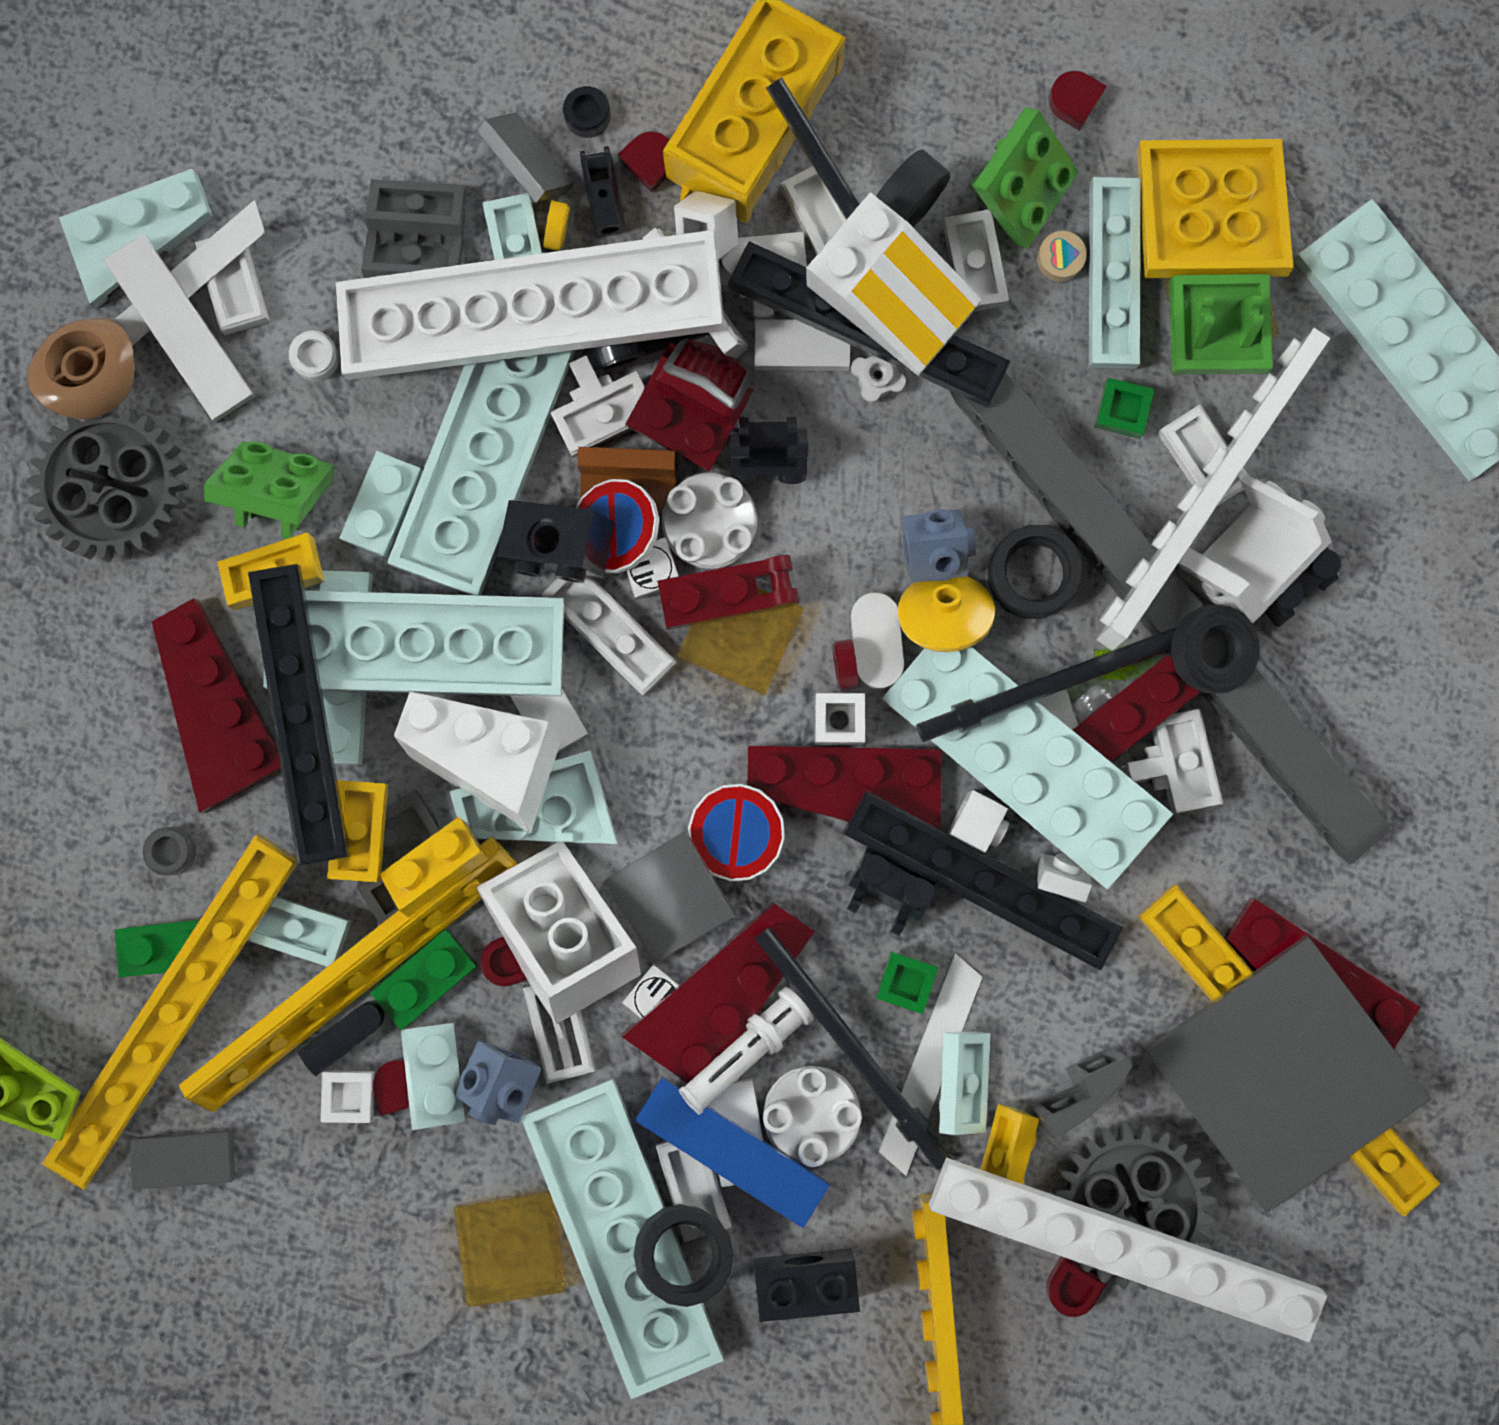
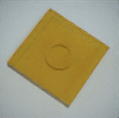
M758 588L759 595L769 593L763 589ZM793 605L692 625L688 630L677 658L765 697L804 608L799 605Z
M549 1190L456 1204L453 1207L467 1307L566 1292L567 1285L556 1207Z

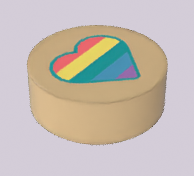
M1057 231L1048 235L1043 240L1037 254V264L1041 273L1055 282H1066L1075 278L1086 261L1087 252L1085 244L1081 238L1069 231Z

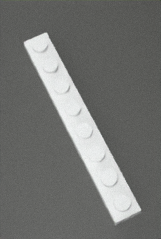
M1313 328L1301 342L1296 338L1289 342L1276 361L1283 366L1275 377L1269 373L1254 392L1252 398L1258 401L1256 407L1251 413L1243 410L1227 432V434L1234 438L1228 448L1225 450L1219 446L1202 470L1209 475L1200 487L1194 483L1177 505L1183 513L1176 524L1168 520L1153 540L1151 545L1158 549L1150 562L1142 558L1127 578L1126 583L1132 587L1124 600L1116 596L1101 616L1099 621L1106 626L1096 639L1113 651L1128 638L1330 340L1328 336Z
M949 1158L945 1159L929 1202L931 1211L1307 1342L1311 1340L1327 1298L1325 1292L1319 1287Z

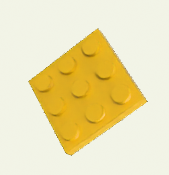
M1282 139L1140 140L1136 152L1138 178H1140V211L1145 278H1172L1173 275L1270 274V277H1288L1294 267Z

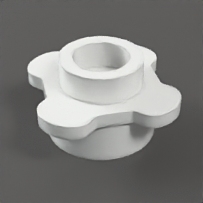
M876 356L867 359L856 358L851 365V373L853 376L858 377L861 396L867 402H876L891 391L898 393L905 386V376L898 372L896 366ZM876 371H880L883 374L881 379L874 377Z

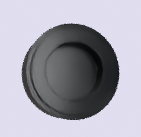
M591 86L578 87L572 90L564 100L563 114L565 122L570 131L575 135L592 138L603 133L608 127L611 119L610 105L605 94L599 89Z
M641 341L602 346L594 351L598 364L603 370L616 368L635 361L645 353Z

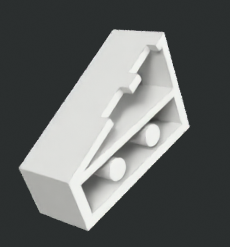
M410 691L394 737L408 756L456 787L459 786L469 792L489 808L496 809L515 821L519 827L531 833L560 746L549 722Z

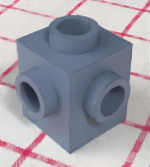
M935 509L928 513L902 516L904 558L911 583L932 580L945 581L951 578L968 576V557L976 555V541L973 527L965 528L960 509Z
M477 1041L467 1067L461 1075L455 1097L470 1106L468 1114L481 1122L496 1125L498 1119L519 1123L542 1068L513 1050Z

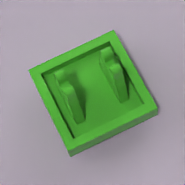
M1024 108L1005 138L999 139L994 146L996 151L979 177H974L968 186L978 193L977 199L986 204L1014 245L1029 248L1079 171L1041 112L1035 109Z
M1270 274L1172 276L1169 280L1172 375L1268 374L1273 369Z
M242 441L204 484V501L234 508L236 526L246 528L248 518L253 519L255 514L281 521V537L288 539L293 537L294 530L298 531L300 529L303 519L333 482L334 464L319 461L309 454H292L273 449L263 442Z

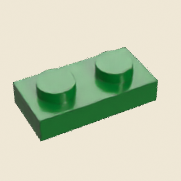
M200 920L115 929L118 978L166 973Z
M445 929L370 994L400 1030H404L479 965L451 931Z

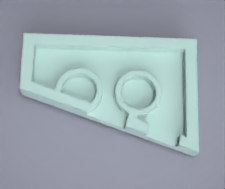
M189 169L61 216L59 219L89 303L97 309L109 300L107 295L120 286L103 259L142 234L149 239L158 254H161L163 251L169 253L209 222L213 215L198 175L193 169Z
M586 751L554 761L531 833L519 827L515 821L496 809L489 808L464 789L459 788L450 791L456 816L462 818L468 824L476 839H489L492 836L495 840L618 844L592 751Z

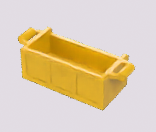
M756 0L663 150L666 178L682 187L680 201L694 191L736 200L737 219L747 224L752 217L754 206L775 172L782 165L784 157L796 140L766 87L782 77L809 120L830 82L842 70L846 37L781 0Z

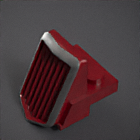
M684 339L677 346L670 343L626 421L625 426L662 447L675 451V454L710 472L730 435V430H733L753 392V389L748 387L750 376L733 357L724 354L719 346L692 339Z

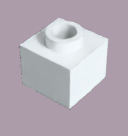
M694 191L674 206L676 235L714 230L718 260L738 245L736 200Z
M816 693L815 745H863L865 743V693ZM841 712L847 717L848 724L844 729L837 730L831 726L829 719L833 713Z
M974 790L969 791L957 811L947 834L981 852H986L989 845L997 848L1009 826V822L1003 819L1008 808Z

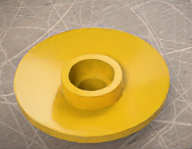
M968 576L951 578L945 581L915 582L905 590L898 604V620L905 635L917 645L937 652H955L974 646L989 633L995 618V606L990 593L982 584Z

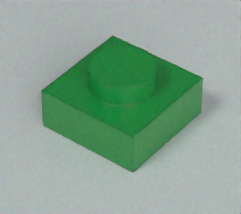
M1108 377L1104 383L1094 428L1140 439L1145 432L1155 389Z
M890 951L875 998L924 1014L938 967Z

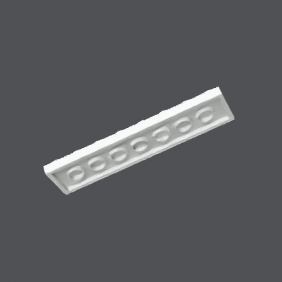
M714 230L336 282L342 375L348 380L725 330L717 243Z

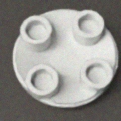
M703 473L687 478L670 491L663 508L662 529L669 547L680 559L699 568H720L738 560L751 546L757 530V512L750 494L738 480L721 474Z
M802 1066L782 1075L769 1090L763 1108L764 1127L774 1147L794 1161L809 1167L820 1166L842 1155L854 1142L862 1119L859 1099L851 1084L839 1073L821 1066Z

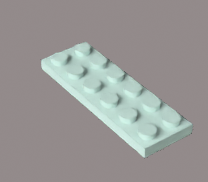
M1371 199L1301 251L1293 261L1465 478L1471 481L1499 461V356L1375 201Z
M576 350L464 365L387 563L390 566L468 595L481 596L498 553L508 501H518L549 422L550 412L554 409L570 367L569 363L572 362Z
M305 591L322 691L409 693L411 691L430 694L562 697L564 598ZM264 670V684H263V687L266 688V689H268V688H267V682H266V676H265V670Z
M972 647L955 652H937L924 648L882 699L916 727V724L950 712L951 706L968 699L977 702L1018 685ZM1037 701L982 720L981 727L965 733L956 730L931 740L1107 890L1173 815L1172 812Z
M614 1077L523 1114L521 1120L630 1399L639 1397L724 1361V1354L703 1303L689 1307L668 1304L647 1290L637 1275L633 1257L636 1237L646 1220L662 1208H665V1205ZM671 1227L661 1235L656 1244L654 1252L656 1269L661 1277L671 1284L680 1286L693 1284L695 1281L674 1228Z

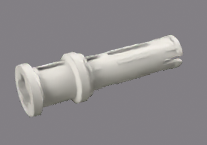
M784 987L778 992L780 998L760 1016L756 1014L751 1016L746 1024L748 1030L718 1055L686 1086L679 1089L682 1098L697 1114L700 1115L704 1108L732 1083L737 1081L766 1053H778L783 1048L782 1042L800 1025L804 1024L807 1026L814 1020L809 1008L791 989ZM738 1057H740V1058H739L736 1062H734L726 1071H724L716 1080H714V1081L711 1083V1081H712L713 1079H715L723 1070H725L733 1061H735Z

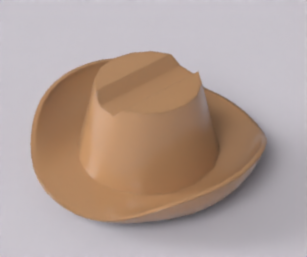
M105 318L82 319L61 326L42 342L29 364L27 383L31 393L46 408L70 418L93 419L113 411L128 396L134 380L135 362L130 338L119 324Z

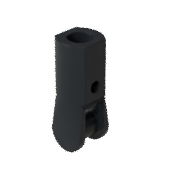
M609 146L603 147L604 152L586 155L585 150L579 151L594 234L599 237L621 234L626 229ZM608 171L610 179L591 182L590 174Z
M373 1001L361 1004L339 1022L337 1021L297 1052L300 1059L316 1077L382 1025L385 1018L383 1008Z

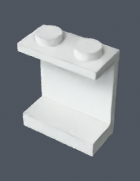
M1246 475L1240 482L1251 505L1202 555L1188 548L1174 570L1191 590L1216 605H1227L1243 612L1254 623L1332 541L1324 525L1325 515L1315 504L1308 500L1299 502L1289 497L1277 484L1271 481H1267L1264 484Z

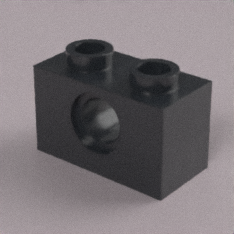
M509 500L497 557L514 564V572L540 578L542 577L543 570L556 572L555 577L574 583H584L585 576L604 578L615 522L595 510ZM559 536V543L557 547L551 552L552 544L554 540Z
M852 1248L754 1258L759 1322L860 1312L856 1266Z

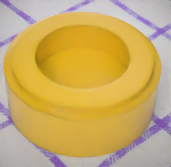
M551 200L543 248L556 251L563 249L570 213L568 203Z

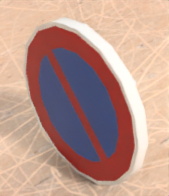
M610 479L594 485L580 498L576 508L595 510L615 522L605 573L618 574L632 569L648 556L657 539L659 515L656 503L646 489L629 480Z
M744 784L723 785L707 793L693 809L688 825V834L712 875L729 881L750 880L766 872L780 856L785 840L784 819L776 803L760 789Z

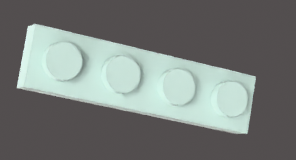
M1093 177L1090 182L1089 368L1136 369L1140 364V178Z
M322 570L325 582L320 583V591L372 592L373 575L369 572ZM322 691L334 764L362 765L366 692Z

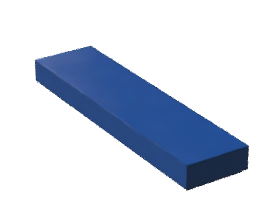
M662 1076L635 1121L804 1228L829 1188V1182L710 1106L704 1108L700 1115L697 1114L680 1095V1087Z

